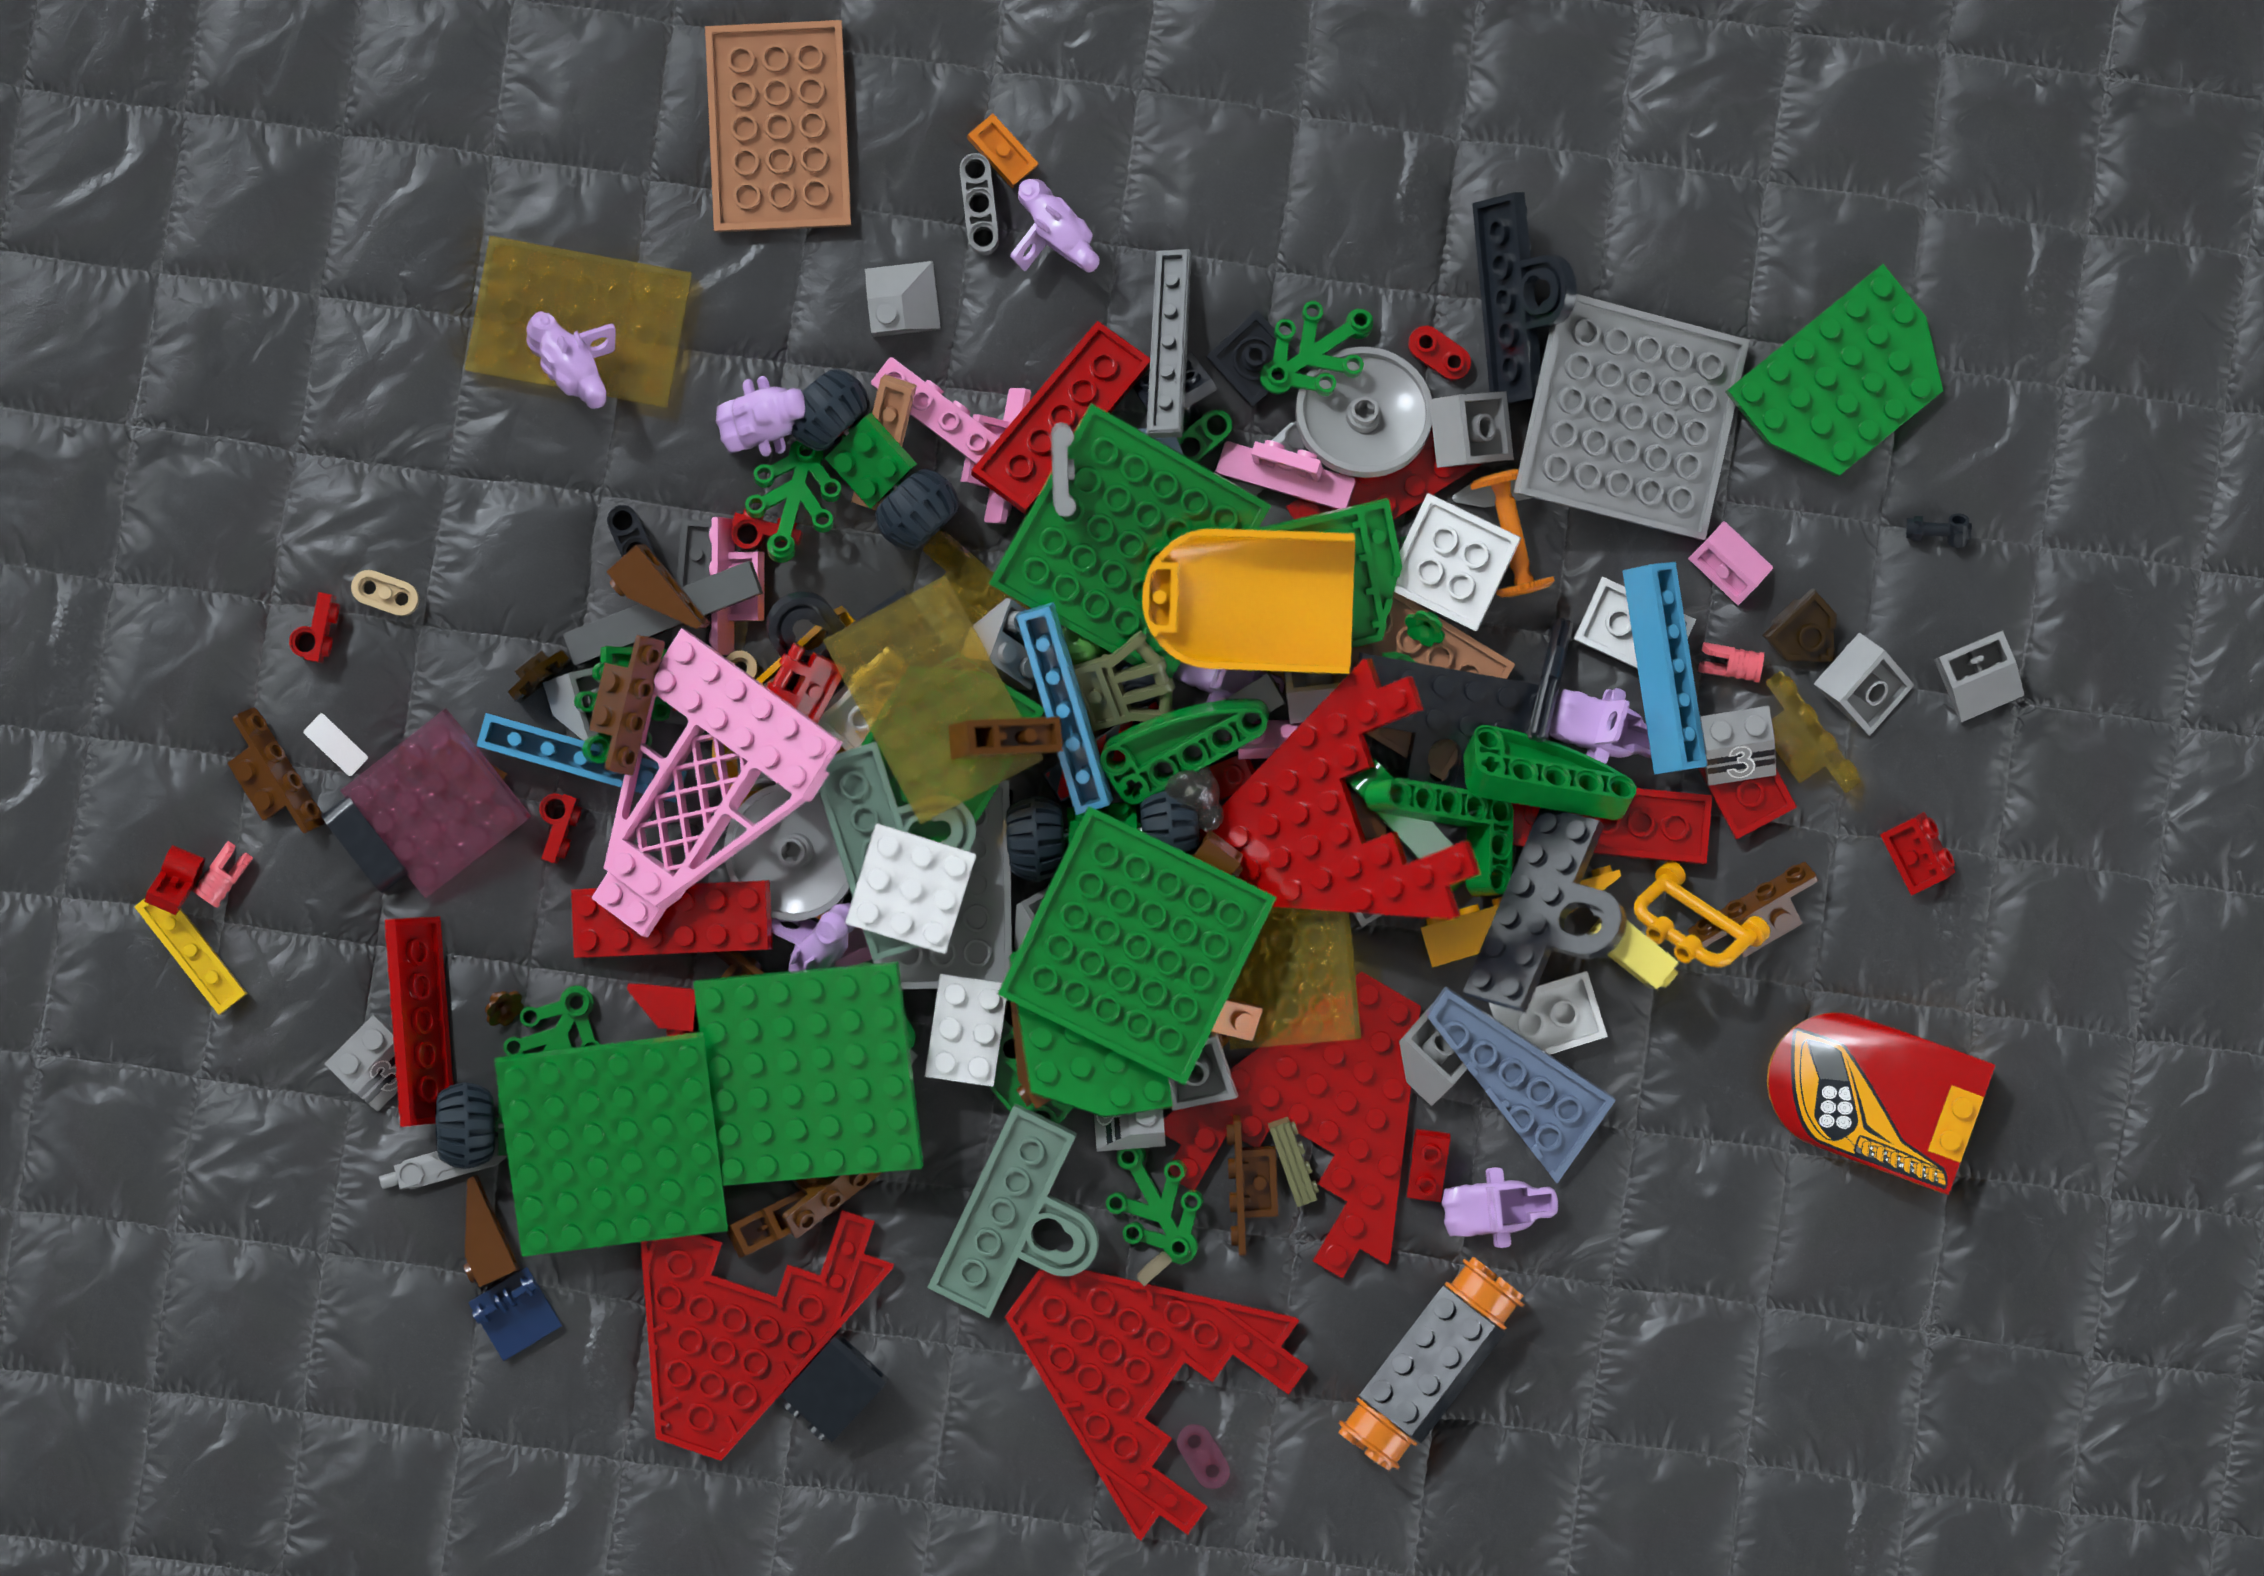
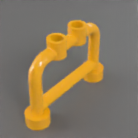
M1667 861L1657 869L1655 873L1656 881L1641 893L1634 902V913L1637 919L1648 927L1646 929V936L1656 944H1661L1666 939L1675 945L1674 954L1683 963H1689L1695 958L1707 966L1725 967L1737 959L1749 946L1758 947L1770 936L1769 925L1762 918L1751 916L1742 925H1739L1681 887L1686 880V874L1684 869L1674 861ZM1665 892L1736 940L1724 952L1719 954L1712 953L1703 948L1702 942L1698 937L1694 935L1685 936L1674 929V924L1669 918L1665 916L1658 918L1649 912L1647 907Z

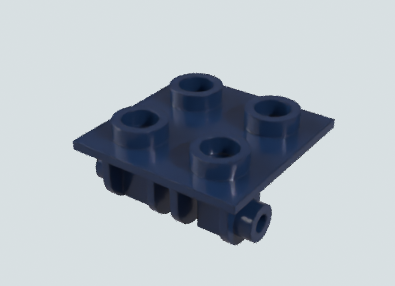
M528 1267L468 1302L473 1310L472 1315L478 1324L481 1323L503 1361L563 1326Z

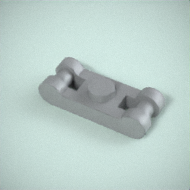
M1057 423L1051 431L1053 504L1055 510L1061 516H1070L1076 507L1073 497L1068 493V480H1074V459H1067V446L1072 443L1074 435L1066 423Z

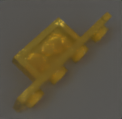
M942 528L931 537L923 548L924 553L946 571L932 587V590L969 621L970 624L975 625L1006 598H1011L1027 610L1031 609V607L989 585L988 582L993 572Z
M1781 670L1766 681L1767 686L1785 709L1771 719L1775 750L1799 784L1826 766L1845 793L1852 790L1861 782L1855 765L1850 760L1845 759L1839 751L1836 739L1821 726L1813 707L1803 701L1798 694L1795 682L1789 676H1785Z

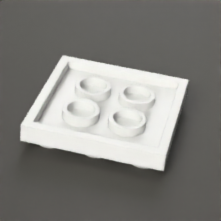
M1427 493L1400 550L1402 570L1400 577L1397 578L1394 592L1474 631H1478L1522 537Z
M876 823L845 923L945 954L976 854Z

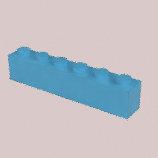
M1676 562L1650 564L1622 570L1654 775L1707 767Z
M1052 602L1021 611L1016 617L1046 717H1060L1063 751L1057 753L1076 815L1085 813L1088 806L1094 809L1109 806L1113 801L1106 774L1100 763L1099 750L1055 604Z
M488 713L485 714L476 746L622 788L625 774L606 770V762L591 763L586 760L582 752L585 741ZM593 744L591 746V753L594 756L598 755L600 751L599 745ZM642 758L634 792L644 794L659 770V764L656 761ZM687 770L682 771L683 784L688 773ZM674 779L665 793L675 791ZM677 797L666 799V801L677 804Z

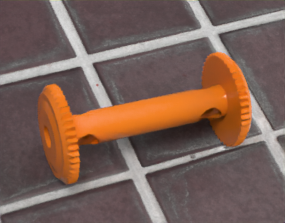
M1519 469L1482 476L1477 480H1473L1470 485L1471 490L1491 485V489L1496 495L1495 506L1500 527L1522 537L1509 564L1514 573V585L1497 589L1496 595L1501 598L1543 590L1546 587L1552 586L1555 581L1554 576L1534 580L1529 571V556L1515 498L1511 494V480L1517 479Z

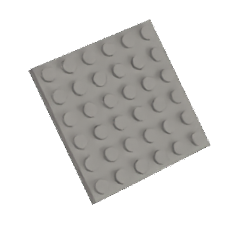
M1577 294L1573 311L1567 320L1550 327L1514 493L1697 540H1706L1735 404L1725 391L1742 377L1750 340Z

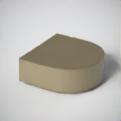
M1161 1251L1138 1272L1136 1278L1145 1286L1173 1261L1172 1258L1165 1251Z

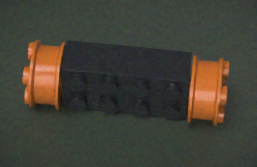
M1472 1257L1469 1262L1463 1259L1462 1262L1465 1266L1452 1283L1446 1282L1444 1284L1463 1300L1442 1286L1359 1394L1361 1398L1357 1397L1356 1399L1359 1404L1346 1422L1341 1420L1338 1422L1342 1426L1338 1432L1363 1451L1368 1447L1364 1453L1388 1471L1392 1467L1400 1468L1397 1462L1410 1445H1418L1415 1440L1420 1443L1423 1442L1505 1335L1504 1332L1484 1317L1486 1316L1505 1331L1504 1322L1517 1306H1524L1520 1302L1524 1295L1501 1277L1494 1281L1497 1275L1475 1257Z

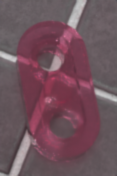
M1199 1424L1185 1426L1178 1435L1177 1444L1196 1479L1202 1486L1208 1489L1222 1487L1230 1475L1229 1465L1222 1452L1204 1426ZM1191 1435H1198L1201 1438V1444L1198 1447H1191L1188 1444V1438ZM1211 1464L1219 1468V1473L1214 1477L1206 1474V1468Z

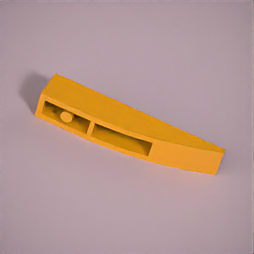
M1611 865L1591 870L1593 877L1582 880L1580 885L1603 891L1620 878L1621 873L1619 869L1612 871ZM1502 897L1492 899L1493 906L1480 910L1479 904L1459 909L1461 916L1459 918L1448 920L1445 918H1427V926L1421 927V932L1432 967L1479 954Z

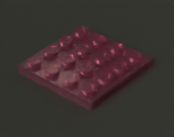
M447 708L340 790L346 799L351 798L378 835L392 850L399 862L409 871L406 875L424 898H427L532 817Z

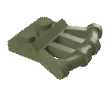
M1142 631L1134 634L1111 655L1104 654L1100 658L1073 665L1093 731L1130 721L1145 722L1159 715L1175 711L1172 709L1175 684L1173 679L1168 678L1166 673L1167 663L1165 658L1159 656L1145 641L1147 637ZM1134 650L1146 661L1145 663L1117 670L1115 667L1117 663ZM1150 674L1153 675L1155 684L1125 692L1122 682ZM1159 696L1158 709L1136 708L1130 705L1134 702Z

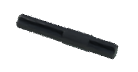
M1558 618L1553 624L1528 731L1529 739L1539 743L1544 742L1548 737L1573 630V623L1564 618Z

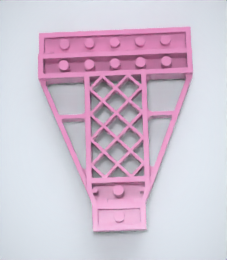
M682 628L661 659L658 673L655 675V687L635 771L632 776L624 775L604 869L608 872L592 896L594 901L644 937H649L666 908L679 900L688 888L806 801L811 802L829 775L826 768L843 743L688 630ZM656 696L663 699L688 719L687 727L666 758L645 744ZM704 731H707L709 733L707 735H702ZM714 740L716 757L703 760L700 742ZM723 744L735 753L725 755ZM692 751L694 762L684 764ZM644 752L659 764V770L629 816ZM739 758L741 773L738 777L728 779L726 761ZM717 763L720 781L706 784L704 766ZM695 768L698 786L684 789L682 771ZM761 772H763L791 793V798L760 822L754 824L739 813L737 809ZM674 779L675 791L665 793ZM721 787L723 801L720 806L710 808L707 790ZM699 792L701 810L688 813L685 795ZM677 797L679 815L666 818L663 800ZM654 809H656L657 820L647 822ZM702 816L704 831L701 835L691 837L689 819ZM732 818L747 828L745 833L705 861ZM680 821L683 839L669 842L667 824ZM658 826L661 844L647 847L645 829ZM684 845L686 859L682 864L673 866L671 848ZM662 850L664 864L649 852Z

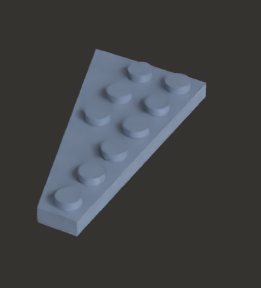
M1445 986L1426 1013L1428 1019L1528 1145L1536 1158L1549 1172L1550 1176L1558 1183L1616 1099Z

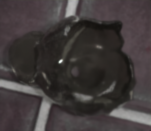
M1208 765L1201 769L1199 773L1194 770L1178 772L1169 778L1165 788L1166 794L1182 803L1183 805L1180 807L1197 812L1198 827L1204 831L1215 830L1222 824L1224 810L1219 804L1220 787Z

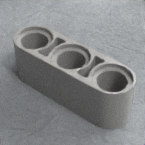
M971 153L965 156L960 163L967 237L970 248L975 253L986 256L992 254L999 245L991 167L985 156L979 153ZM974 162L981 163L985 167L983 176L977 179H972L966 174L968 165ZM977 196L985 197L989 201L988 208L981 213L974 212L970 208V202L973 198ZM987 230L992 233L993 240L988 246L981 247L974 242V236L978 231Z

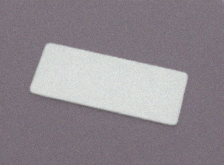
M320 713L304 730V734L348 776H352L368 759V756L323 713Z

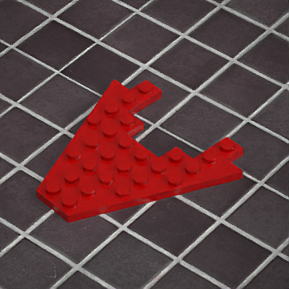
M1372 659L1362 660L1200 829V842L1208 831L1211 830L1243 854L1240 863L1243 870L1237 878L1275 896L1276 899L1272 907L1455 919L1461 916L1450 886L1480 874L1469 841H1463L1410 863L1407 862L1397 832H1391L1366 842L1345 778L1375 767L1364 734L1424 710L1413 677H1406L1382 687Z
M1362 971L1229 1069L1238 1094L1237 1098L1174 1110L1163 1118L1165 1136L1181 1144L1172 1161H1182L1187 1168L1186 1175L1181 1179L1180 1184L1190 1190L1196 1189L1227 1136L1226 1125L1233 1124V1115H1240L1242 1141L1253 1147H1260L1270 1130L1268 1123L1288 1116L1290 1122H1295L1300 1135L1334 1154L1317 1184L1347 1201L1312 1261L1342 1279L1359 1249L1388 1265L1391 1258L1411 1086L1406 1083L1399 1041L1420 1018L1421 1006ZM1171 1165V1174L1179 1177L1181 1174L1180 1168L1176 1165Z
M842 1210L821 1274L787 1264L777 1296L712 1275L723 1244L722 1241L699 1234L641 1242L656 1439L721 1461L893 1269L895 1263L865 1254L875 1220Z
M1039 1268L1005 1315L1007 1322L1136 1538L1140 1541L1159 1515L1188 1535L1208 1507L1153 1466L1172 1437L1145 1418L1184 1362L1213 1382L1231 1356L1234 1355L1288 1395L1309 1367L1282 1347V1344L1300 1321L1295 1316L1153 1284L1143 1286L1139 1281L1086 1269L1072 1276H1057Z

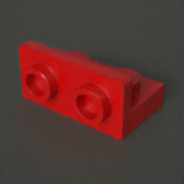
M1925 812L1880 834L1911 896L1947 879L1955 873L1954 858L1947 848H1943L1938 838V827L1931 817H1927Z

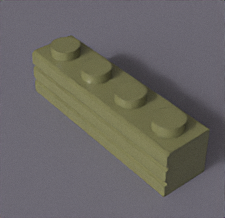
M1287 1116L1268 1123L1297 1207L1317 1201L1316 1193H1319L1316 1181L1310 1180L1309 1174L1312 1173L1309 1161L1304 1162L1302 1154L1305 1153L1302 1142H1297L1295 1134H1298L1295 1122H1290Z

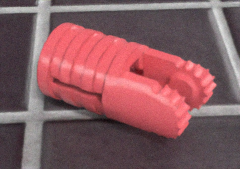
M1703 643L1702 651L1705 654L1727 658V664L1702 661L1699 663V672L1728 678H1741L1747 681L1752 680L1759 683L1764 662V652L1757 653L1751 650L1735 649V647Z
M230 841L226 842L209 866V870L204 874L205 876L199 881L198 886L192 890L216 908L221 905L220 902L224 900L227 892L231 890L232 885L237 882L253 859L251 855L244 853L238 858L229 873L222 868L232 856L236 847Z

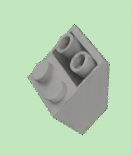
M1006 598L970 628L961 655L1015 690H1032L1035 677L1016 617L1021 611L1027 609L1011 598Z
M2003 630L1934 659L1960 722L2024 696L2017 663Z

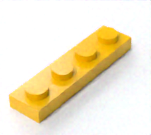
M145 899L134 906L218 1015H221L248 994L181 908L174 915L144 902Z

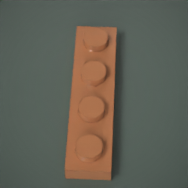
M885 374L880 378L872 414L894 439L903 446L917 385ZM854 491L852 502L869 508ZM889 492L876 506H874L871 509L877 510L878 506L891 492Z

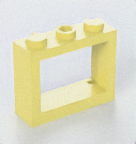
M1600 918L1589 930L1588 935L1596 934L1601 929L1602 920ZM1628 921L1621 941L1611 952L1606 954L1649 989L1666 988L1678 974V971L1674 968L1679 962Z

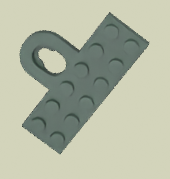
M876 741L835 754L826 768L829 775L820 787L819 793L852 897L876 823L908 833L912 823L919 819L944 820L951 826V834L940 843L968 852L971 849L976 835L975 821L969 809L959 800L949 796L938 795L897 807ZM863 929L873 961L920 947Z
M1015 1103L927 1288L989 1318L1018 1258L1057 1276L1078 1274L1091 1264L1099 1247V1233L1095 1223L1082 1210L1049 1195L1078 1133ZM1045 1218L1056 1220L1061 1224L1064 1232L1073 1238L1074 1244L1072 1249L1063 1252L1057 1249L1049 1251L1041 1247L1033 1237L1034 1224Z

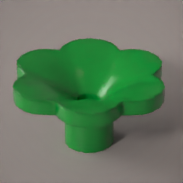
M1417 611L1416 614L1406 616L1404 622L1408 627L1407 634L1410 638L1419 640L1422 645L1427 647L1433 646L1434 643H1441L1444 640L1445 634L1441 630L1443 624L1438 619L1436 613Z

